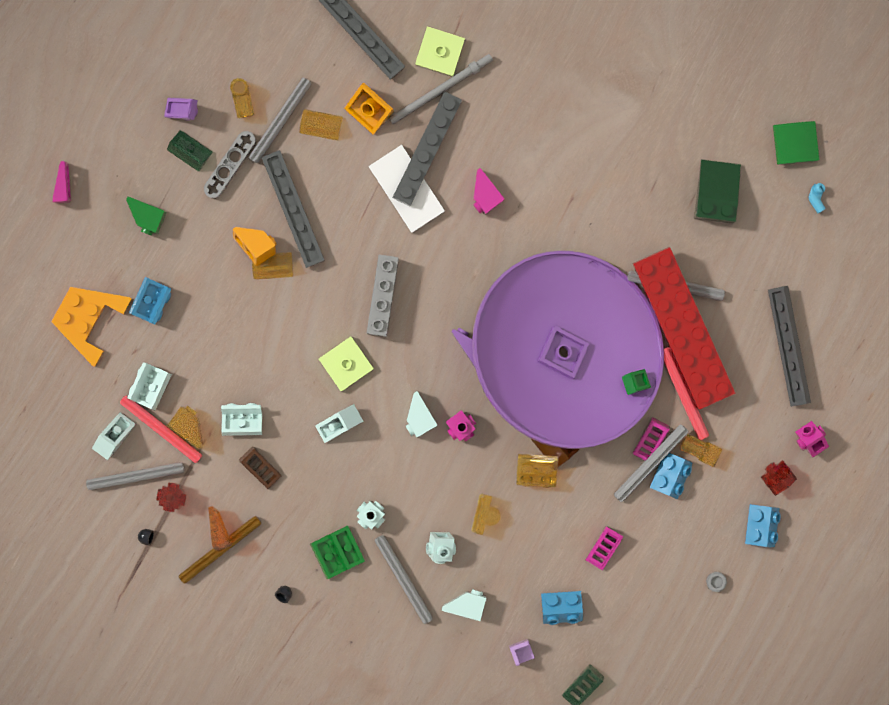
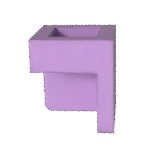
M528 639L509 645L516 666L535 658Z

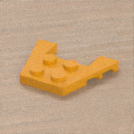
M70 287L51 322L86 360L96 367L104 351L88 343L87 338L106 305L125 314L132 298Z

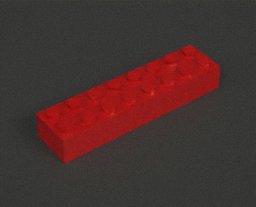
M667 247L632 263L697 409L700 410L736 394L671 248Z

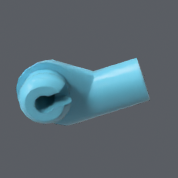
M822 183L814 184L808 197L817 214L826 209L821 201L822 194L825 192V186Z

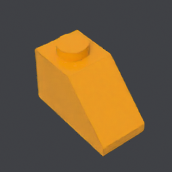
M233 228V238L256 267L276 254L277 244L271 235L268 236L262 230Z

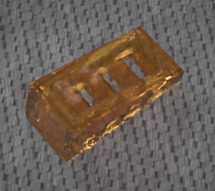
M213 506L208 507L212 546L216 551H221L232 546V542L219 510Z

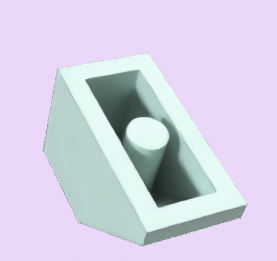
M418 391L413 394L407 417L408 425H406L410 435L413 436L415 434L416 437L438 426Z
M353 404L317 424L315 427L324 443L362 423L363 419Z
M120 412L98 436L92 449L108 460L136 424Z
M472 589L471 592L467 591L444 604L442 611L480 621L486 596H483L482 591Z

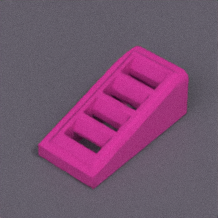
M60 161L52 199L53 203H70L69 164L65 161Z
M652 417L633 454L646 461L662 444L670 427ZM653 426L659 428L660 430H662V432L660 433L654 430ZM649 433L658 437V440L648 436ZM646 440L654 444V447L647 445L644 441ZM643 447L650 451V455L641 451L640 448Z
M605 526L585 560L603 570L623 539V536ZM606 534L615 538V542L605 538ZM604 541L611 545V549L603 546L601 542ZM599 547L608 554L604 556L596 550ZM594 554L603 559V562L597 561L592 556Z

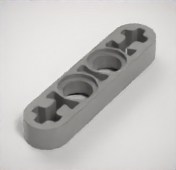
M243 131L238 135L206 182L204 192L209 198H218L223 193L255 146L256 139L251 132ZM249 135L251 136V144H245L243 149L247 151L243 153V151L237 148L236 145L239 144V146L241 147V145L244 142L242 140V137H248ZM234 151H238L241 154V159L238 162L230 160V154ZM221 168H228L230 171V175L225 179L219 176ZM214 177L224 182L223 186L220 183L217 185V193L209 194L210 190L208 187L210 185L214 186L217 182L213 180Z

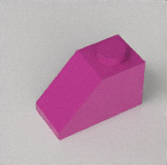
M479 168L476 174L473 199L475 203L473 206L480 214L483 212L487 215L505 199L482 169Z

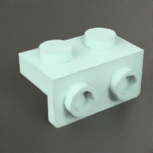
M144 362L138 370L137 377L129 390L127 398L156 411L172 374Z
M230 403L221 406L222 436L262 435L261 405L255 403H248L246 405Z

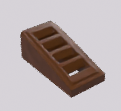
M253 446L239 459L240 463L267 489L282 476ZM255 454L257 457L248 464L247 461ZM261 460L262 463L254 470L253 467ZM267 466L268 469L260 476L258 473ZM273 472L274 474L265 481L264 478Z

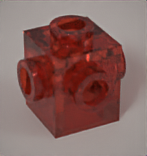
M783 460L777 464L775 462L769 464L765 468L766 472L761 476L766 486L775 496L789 488L797 480Z
M168 482V486L164 485L162 489H158L156 500L159 501V506H163V510L169 512L181 509V506H184L186 501L185 489H181L179 484ZM168 494H172L174 496L173 501L170 502L167 500Z

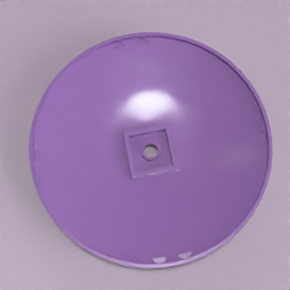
M551 251L528 257L510 267L492 284L484 296L476 315L472 338L473 358L478 379L484 393L496 411L511 426L533 440L566 449L589 448L604 444L631 429L645 415L657 394L664 364L663 340L658 320L650 303L634 282L629 281L628 276L602 259L574 251ZM561 347L565 348L568 352L566 358L559 354ZM645 369L651 388L628 395L622 376Z

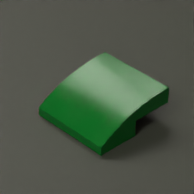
M815 121L773 125L777 165L820 160Z
M348 526L310 543L326 579H330L365 562Z

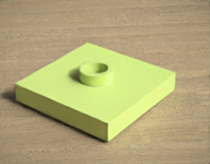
M427 26L415 65L453 77L465 38Z
M349 337L319 358V361L341 392L374 369L352 337Z

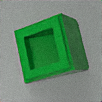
M645 369L622 376L628 395L651 388Z

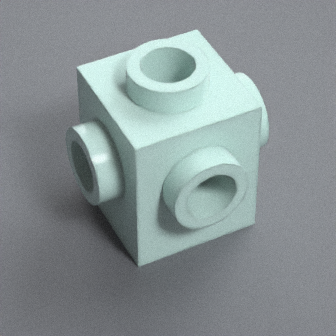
M364 501L357 509L359 512L357 515L359 520L357 522L365 529L368 527L373 529L374 526L378 529L385 521L383 518L385 515L383 510L385 508L377 501L374 503L369 501L368 504ZM368 512L374 513L373 519L367 518Z
M430 532V539L426 544V553L432 561L438 564H444L446 561L452 562V557L456 553V544L450 532Z

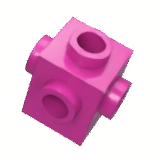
M462 410L446 421V424L450 427L447 431L454 440L458 438L459 441L464 439L466 442L475 435L473 431L475 430L474 425L477 423L470 414L466 416ZM460 423L465 424L466 428L464 431L458 429Z
M812 421L795 431L798 437L797 444L802 450L806 449L812 458L829 447L824 437L826 433L820 425L817 427Z

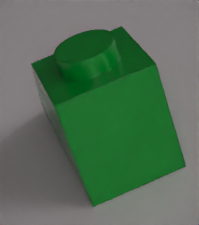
M127 196L126 201L137 226L142 228L141 232L150 236L153 233L158 234L167 212Z

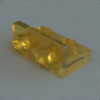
M518 454L516 484L525 487H556L558 456Z

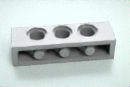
M378 255L367 326V334L387 337L399 262L398 257Z

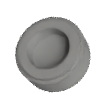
M712 572L708 575L706 584L710 590L720 592L726 587L727 580L722 573Z

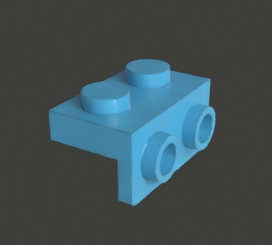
M145 277L129 313L155 325L163 315L162 309L165 303H168L170 300L171 288Z
M669 453L660 462L650 488L678 499L683 493L686 478L691 474L693 463Z
M750 504L745 544L775 547L778 541L777 526L781 519L779 508Z
M581 591L541 593L543 624L556 625L565 622L575 624L583 621Z

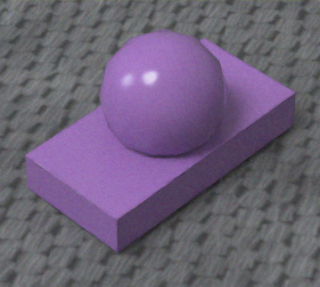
M167 98L164 117L184 119L186 121L194 120L198 114V100Z

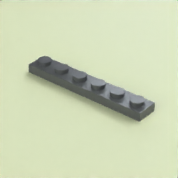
M318 0L390 80L405 68L404 64L346 0Z
M444 91L392 197L393 199L411 206L461 104V99Z
M278 150L261 157L305 267L308 268L325 261L281 151Z
M782 286L768 289L790 406L809 404L811 399L789 287Z

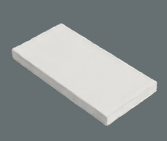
M400 145L368 167L411 233L444 213L445 210L424 179L411 206L392 198L411 160L403 146Z

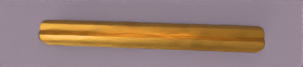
M256 516L252 517L178 576L184 584L190 581L260 526L261 521Z

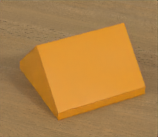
M364 82L344 108L373 135L394 113L393 108Z

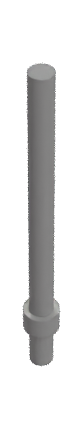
M488 54L477 62L473 61L468 64L469 67L389 117L392 124L398 122L466 77L480 72L482 67L493 61L492 57Z

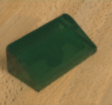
M181 130L169 142L167 148L170 153L198 172L213 153Z

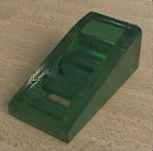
M589 664L565 690L562 696L571 705H581L604 681V676ZM588 674H589L592 678H594L596 681L594 682V681L588 676ZM583 679L590 685L589 688L582 682ZM577 685L585 691L584 694L576 688ZM573 691L578 697H580L579 700H577L572 694H570V692Z

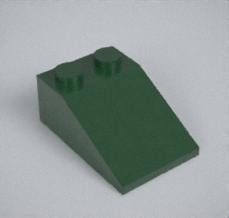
M701 159L694 219L732 224L736 222L741 164Z

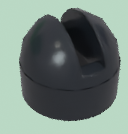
M143 529L138 533V540L140 543L150 546L154 537V531Z
M286 585L278 588L275 592L276 599L282 603H288L292 597L291 588Z

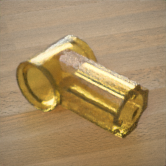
M241 78L234 79L230 84V90L237 118L255 115L248 83ZM238 82H242L245 85V89L241 93H237L234 90V86Z
M688 434L680 447V450L699 458V461L715 467L723 450Z

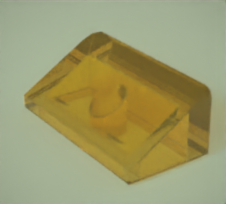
M304 109L300 123V133L338 140L343 117Z
M292 252L276 253L257 267L252 262L254 279L293 277Z

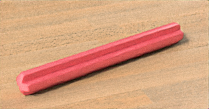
M667 347L664 349L665 367L698 439L703 440L709 436V433L673 353Z
M127 395L120 401L122 406L190 460L197 463L201 459V453L138 403L128 399Z

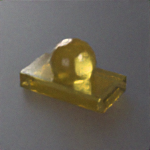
M481 493L479 496L471 530L473 533L483 535L485 524L494 526L500 520L499 510L496 507L490 506L492 499L490 495Z

